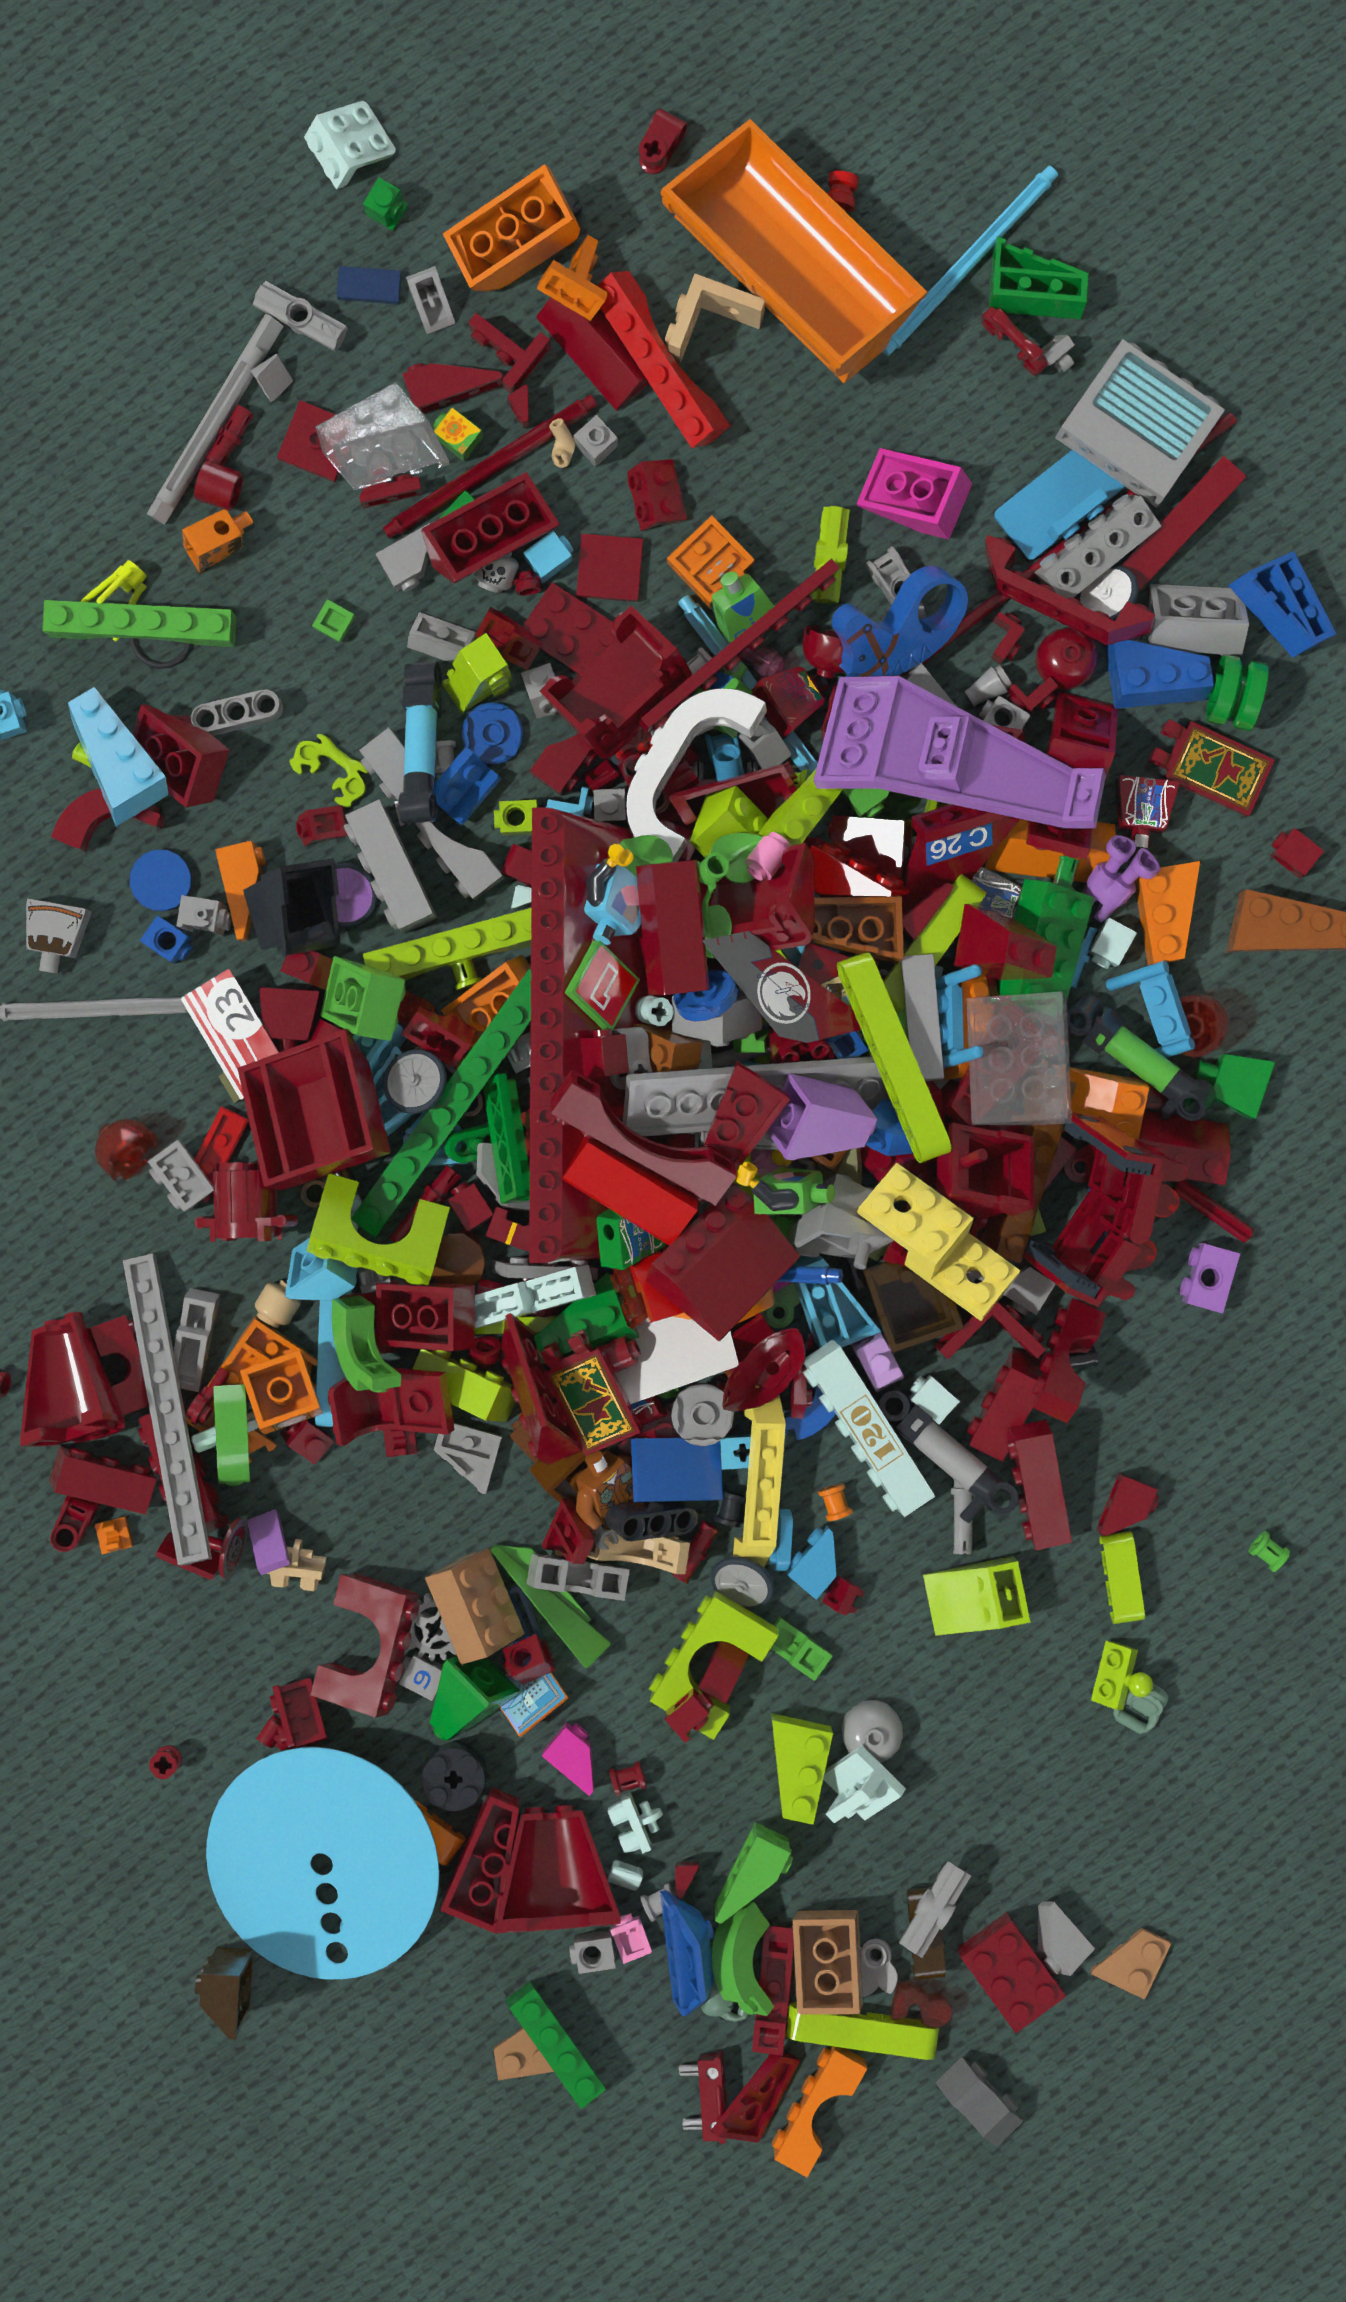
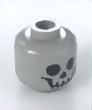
M512 552L475 572L474 577L479 581L478 586L501 594L502 590H509L512 587V582L519 567L518 562L511 557Z

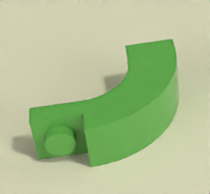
M361 1295L332 1299V1331L337 1357L347 1380L356 1391L370 1389L373 1392H386L389 1388L401 1386V1374L382 1359L374 1336L375 1305Z
M245 1385L213 1386L219 1484L229 1486L250 1482Z
M749 1902L723 1923L718 1924L712 1947V1968L717 1988L725 2001L738 2002L739 2007L749 2015L768 2016L774 2005L756 1981L753 1972V1954L757 1942L770 1924L754 1902Z

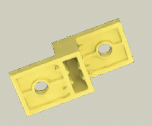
M898 1163L891 1168L858 1208L857 1213L908 1250L905 1266L980 1321L984 1319L1020 1273L1018 1268L969 1233L974 1218ZM904 1200L910 1204L911 1210L901 1213L894 1208L893 1204L896 1201ZM969 1271H978L983 1275L984 1280L981 1283L975 1284L968 1280L966 1274Z

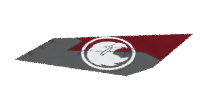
M745 931L702 941L778 1036L808 1043L861 1030L854 1011L850 1006L751 932Z

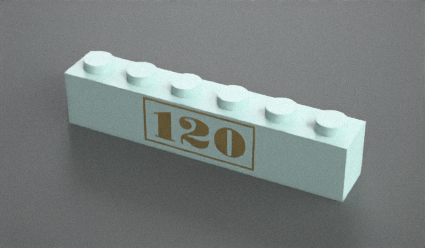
M832 1339L807 1356L803 1363L807 1368L803 1372L804 1376L813 1388L818 1385L823 1393L819 1397L820 1401L829 1413L834 1410L839 1418L835 1422L836 1426L845 1438L850 1436L855 1443L851 1447L852 1451L861 1463L866 1461L871 1468L867 1471V1474L876 1487L881 1485L885 1490L886 1494L882 1497L890 1510L893 1512L897 1509L906 1517L934 1498V1493L842 1348Z

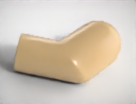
M556 419L549 426L556 438L552 450V459L557 467L565 468L569 465L572 458L575 442L563 419Z

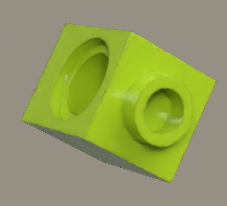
M537 800L499 801V810H494L495 828H500L502 836L531 835L532 808H538ZM515 810L525 814L523 823L518 826L508 823L509 814Z

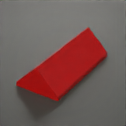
M585 1136L562 1177V1180L669 1246L678 1238L698 1210L699 1200L693 1197L690 1191L681 1186H672L660 1174L642 1169L635 1160L626 1155L619 1156L612 1152L608 1145L599 1140L592 1141Z

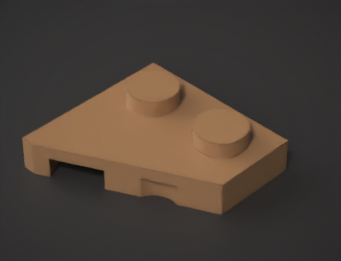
M523 2027L518 2029L509 2038L494 2046L498 2080L554 2072Z

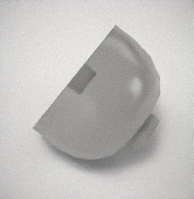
M867 1700L858 1703V1705L846 1713L841 1726L842 1740L849 1753L862 1745L880 1763L893 1757L899 1750L903 1738L902 1722L897 1713L887 1703L877 1700Z

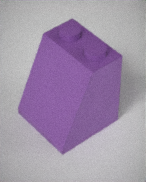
M789 1073L782 1090L790 1095V1100L767 1132L784 1158L795 1160L865 1147L869 1136L875 1130L877 1118L855 1089Z

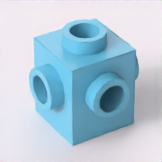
M0 690L1 741L27 732L23 717L26 716V710L20 698L16 699L10 692L5 693V690Z

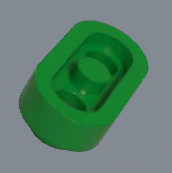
M489 1124L451 1133L445 1142L446 1155L458 1163L477 1161L478 1144L484 1143L486 1135L489 1134L490 1136ZM461 1141L462 1146L456 1151V1145Z

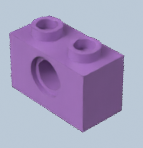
M1199 1243L1197 1248L1193 1247L1188 1260V1265L1192 1266L1189 1278L1184 1277L1179 1293L1183 1295L1182 1302L1223 1314L1240 1254L1205 1243ZM1210 1268L1215 1275L1214 1281L1210 1285L1205 1286L1201 1281V1274L1205 1269Z

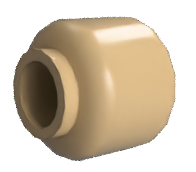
M281 1280L279 1284L275 1282L267 1283L255 1302V1308L258 1311L257 1317L276 1328L279 1325H288L301 1305L300 1299H289L285 1296L287 1282Z

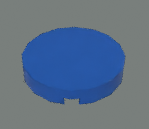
M490 702L477 706L469 713L463 722L461 735L464 747L470 749L485 764L498 765L506 763L517 754L522 745L523 729L521 721L514 711L503 704Z
M153 850L143 854L134 863L130 872V887L134 897L141 905L154 911H168L180 906L181 895L189 896L192 889V875L188 864L179 855L168 850Z
M718 969L708 970L710 990L675 994L673 999L679 1015L685 1020L697 1022L710 1020L727 1011L736 1001L738 995L736 983L728 972Z

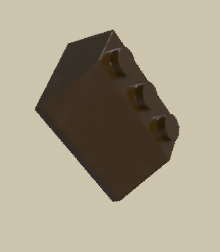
M216 1947L212 1956L207 1957L206 1965L202 1966L201 1975L196 1977L195 1994L200 1995L199 2006L229 2039L236 2040L250 2011L253 1949Z

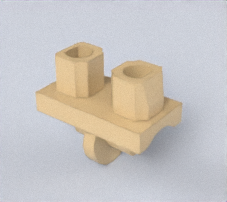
M295 1539L294 1547H287L290 1565L266 1574H270L271 1585L274 1587L288 1586L291 1576L301 1578L300 1588L303 1590L315 1591L319 1580L322 1579L327 1557L314 1556L313 1550L302 1549L303 1540Z

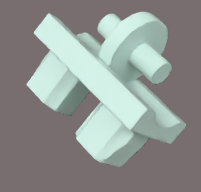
M631 1792L623 1794L621 1801L610 1806L608 1814L614 1826L627 1820L631 1824L632 1830L619 1835L624 1853L641 1849L643 1854L651 1850V1841L644 1825H648L651 1833L657 1832L659 1827L656 1820L662 1817L663 1813L660 1808L651 1810L648 1801H644L639 1804L643 1813L640 1815Z

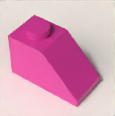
M566 1722L543 1749L542 1757L590 1796L594 1790L591 1742L587 1739L589 1734L577 1723L572 1726Z

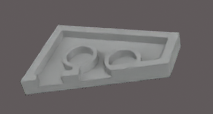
M510 1257V1261L493 1260L492 1272L507 1278L535 1279L569 1268L588 1265L589 1260H572L570 1264H559V1262L529 1263V1258ZM589 1265L592 1280H598V1268Z

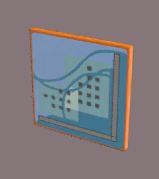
M531 1655L524 1660L523 1667L530 1662ZM506 1673L505 1676L520 1690V1693L501 1706L500 1709L518 1736L522 1737L569 1697L552 1673L525 1685H522L514 1678H510Z

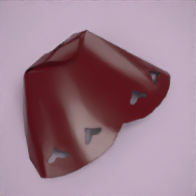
M797 1328L783 1330L766 1337L750 1351L747 1358L739 1363L726 1383L722 1402L723 1410L735 1412L760 1407L776 1398L789 1386V1383L801 1370L805 1360L803 1337ZM770 1362H776L779 1365V1372L776 1375H771L766 1370Z

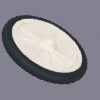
M1113 565L1078 593L1076 599L1084 607L1094 612H1104L1111 620L1116 621L1127 601L1135 604L1138 596V582L1135 575L1129 569Z

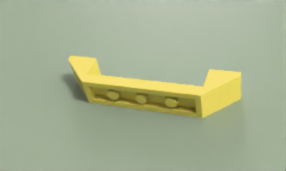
M780 1395L760 1407L744 1410V1416L752 1420L743 1537H734L733 1557L753 1560L762 1567H765L773 1553L777 1540L786 1427Z

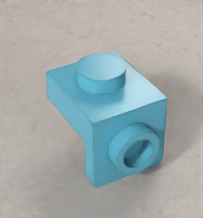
M582 787L579 805L548 799L546 808H554L584 817L585 814L591 815L594 797L588 796L589 789Z

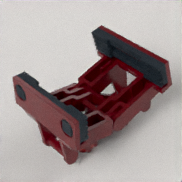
M1068 1111L1063 1130L1076 1139L1088 1141L1097 1148L1088 1184L1091 1190L1085 1196L1053 1246L1030 1235L1023 1257L1066 1293L1099 1307L1107 1296L1129 1300L1135 1294V1286L1122 1278V1275L1126 1271L1151 1266V1263L1156 1258L1157 1248L1148 1239L1152 1233L1155 1215L1161 1218L1169 1217L1174 1214L1179 1206L1178 1193L1162 1181L1180 1182L1184 1180L1188 1175V1167L1181 1162L1173 1161L1167 1157L1160 1147L1132 1138L1103 1117ZM1127 1171L1129 1174L1125 1183L1126 1185L1123 1187L1125 1173ZM1104 1231H1110L1096 1254H1091L1089 1251Z

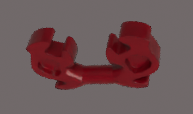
M990 307L981 316V324L992 336L996 334L997 338L1002 340L1007 335L1021 349L1017 354V358L1025 363L1023 367L1033 376L1040 374L1048 366L1047 360L1042 355L1044 351L1028 339L1000 308L996 310Z

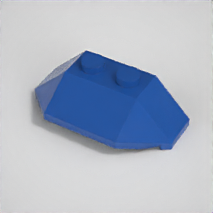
M664 1890L660 1891L672 1998L683 2017L689 2015L707 2000L713 1985L714 1975L710 1939L714 1938V1933L710 1921H705L698 1909Z

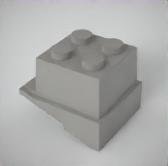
M835 1174L823 1182V1184H832L834 1186L835 1197L833 1202L822 1203L808 1213L798 1216L796 1222L790 1225L786 1239L799 1255L816 1258L820 1253L854 1258L853 1266L857 1269H865L869 1254L894 1240L857 1213L859 1206L874 1189L853 1182V1179L849 1176Z

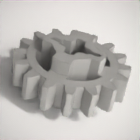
M426 1593L424 1595V1603L419 1599L417 1601L419 1611L416 1618L412 1621L410 1629L412 1642L408 1648L409 1650L415 1647L419 1648V1658L424 1653H429L430 1661H434L436 1654H440L442 1660H446L447 1651L456 1655V1651L442 1619L439 1627L441 1630H438L429 1638L432 1628L431 1624L438 1620L441 1615L439 1611L430 1614L425 1611L423 1612V1610L429 1607H437L434 1599L431 1598L429 1593ZM416 1626L420 1627L422 1630V1640L419 1638L416 1632ZM440 1640L449 1642L443 1646H432L433 1642Z

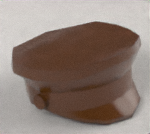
M467 1230L442 1235L432 1273L436 1283L475 1285L482 1279L486 1263L479 1238L472 1232H467Z

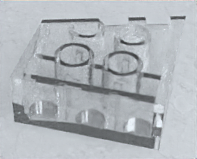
M396 383L387 386L316 426L322 452L354 490L391 481L393 475L410 471L411 475L422 472V467L437 463L439 467L450 465L449 459L428 419Z

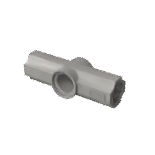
M267 281L260 285L255 294L253 302L255 308L288 325L295 333L304 334L334 352L341 347L348 327L315 309L305 299L296 298ZM299 311L308 313L307 318L302 322L293 320L294 315Z
M947 1861L931 1889L928 1888L920 1899L914 1911L915 1916L899 1943L923 1958L939 1929L942 1930L952 1916L956 1907L954 1904L971 1875Z

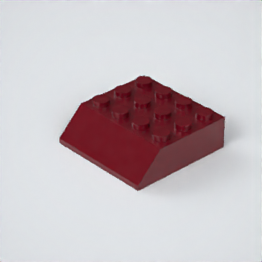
M347 1029L334 1032L237 1068L264 1187L285 1190L391 1153L370 1063Z

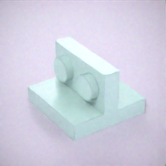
M862 1745L830 1766L825 1771L823 1778L838 1793L837 1798L826 1813L834 1823L844 1816L849 1819L856 1812L866 1820L899 1799L906 1790Z

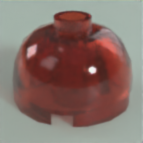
M1193 994L1180 998L1191 1031L1189 1035L1195 1043L1193 1050L1181 1054L1199 1057L1212 1053L1223 1044L1228 1035L1229 1019L1226 1010L1218 1000L1209 995Z
M126 1118L106 1124L99 1131L94 1149L96 1161L114 1181H118V1177H122L124 1180L130 1179L139 1173L149 1161L141 1159L151 1146L156 1150L158 1138L154 1132L140 1121Z

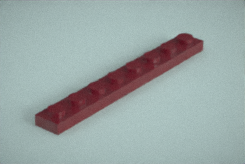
M831 558L645 714L639 722L643 730L648 733L653 728L655 730L659 727L663 728L669 719L668 715L683 702L691 698L700 688L705 692L719 680L716 675L725 668L729 672L742 661L739 655L748 648L751 652L757 649L766 640L763 635L770 629H773L775 632L781 629L790 620L787 615L795 608L798 612L806 608L813 601L811 595L818 589L824 592L837 581L834 576L839 570V566Z

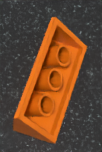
M1020 819L986 860L985 870L1054 879L1059 856L1065 855L1050 850H1038L1031 845H1027L1028 820ZM1097 822L1096 828H1092L1091 848L1087 860L1075 858L1079 860V864L1075 872L1074 882L1087 883L1088 877L1100 862L1103 863L1109 860L1110 855L1106 850V844L1113 836H1116L1115 824Z

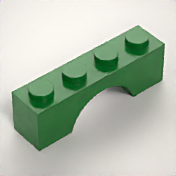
M530 1981L505 2000L511 2012L580 2109L584 2108L606 2090Z

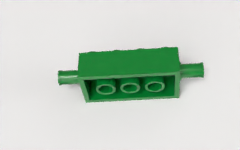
M1059 856L1054 882L1024 879L1014 917L1015 920L1057 947L1052 978L998 980L996 986L1000 1002L1003 1003L1005 999L1010 998L1034 1025L1038 1015L1041 1016V1014L1063 1018L1094 897L1074 891L1072 884L1079 860L1067 856Z

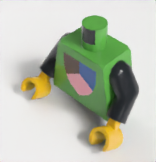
M773 1150L771 1159L774 1163L785 1165L786 1167H779L758 1180L754 1178L758 1168L750 1162H744L737 1171L736 1181L743 1186L753 1188L751 1192L754 1196L755 1214H806L822 1203H832L835 1197L834 1186L832 1184H823V1177L820 1171L804 1169L797 1160L785 1159L780 1150Z

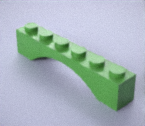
M44 600L43 632L50 638H142L202 646L235 647L237 616L232 610Z

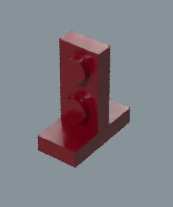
M477 313L468 322L472 332L470 336L476 343L484 348L487 344L497 351L495 356L504 365L509 367L513 364V367L502 379L503 388L510 394L521 387L551 348L550 339L542 332H539L524 351Z

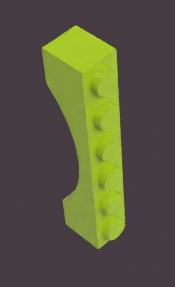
M815 769L807 780L774 811L757 835L763 837L768 836L770 832H775L784 837L790 846L802 844L843 789H817L814 783Z
M531 908L364 953L365 965L394 974L406 981L428 971L460 961L531 947Z

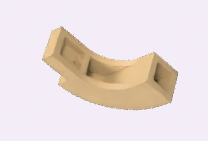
M603 1527L605 1531H612L608 1527L606 1529ZM593 1531V1532H591V1533H592V1535H593V1537H594V1539H595L596 1534H595V1532ZM618 1535L619 1542L612 1544L606 1536L605 1544L609 1550L597 1548L594 1541L593 1548L587 1556L595 1560L632 1562L652 1566L674 1574H685L690 1543L678 1540L679 1537L676 1536L630 1542Z

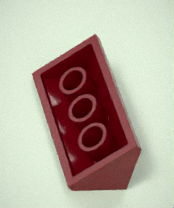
M549 298L536 316L537 320L616 411L649 384L601 308H599L590 321L555 299Z
M525 472L421 529V533L433 568L455 584L559 527L560 524L528 473Z
M697 860L636 866L648 995H670L710 990L706 946L702 942L705 940Z

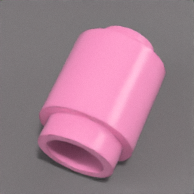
M770 832L768 836H763L745 860L748 866V873L760 881L763 879L771 880L783 864L781 860L782 854L790 846L789 842L775 832Z

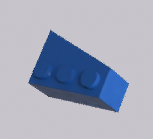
M1294 551L1247 572L1228 585L1292 658L1336 635Z
M1132 640L1110 644L1106 649L1114 709L1206 700L1214 687L1210 659L1207 656Z

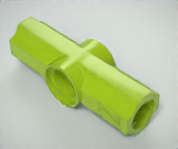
M823 507L820 538L817 540L815 550V572L831 558L839 566V570L834 576L837 581L824 592L818 589L813 593L812 599L817 603L831 605L838 604L842 571H845L848 550L846 536L850 510L843 507Z

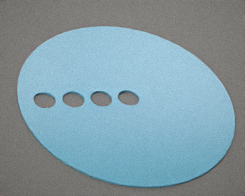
M301 1747L269 1755L257 1761L236 1777L220 1798L210 1822L206 1859L208 1875L217 1903L232 1928L243 1941L261 1956L281 1968L296 1974L319 1979H349L371 1974L388 1966L405 1954L418 1940L431 1918L439 1888V1861L429 1824L414 1799L402 1785L381 1768L361 1757L321 1747ZM323 1853L330 1857L333 1863L330 1873L322 1875L314 1871L311 1860L315 1854ZM329 1883L336 1888L338 1898L334 1903L325 1904L318 1899L316 1889L320 1884ZM326 1913H335L342 1919L343 1927L340 1932L332 1934L324 1930L321 1919ZM339 1942L346 1947L348 1957L344 1962L335 1963L328 1958L326 1949L330 1943Z

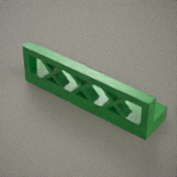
M497 1074L490 1078L483 1091L501 1204L530 1202V1170L516 1080L507 1079L506 1074Z

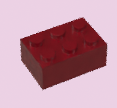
M401 1280L376 1283V1345L443 1351L474 1348L475 1285L429 1282L428 1285H417Z
M1008 1912L957 1948L963 1962L1015 2033L1066 1998L1059 1982L1044 1965L1043 1960Z

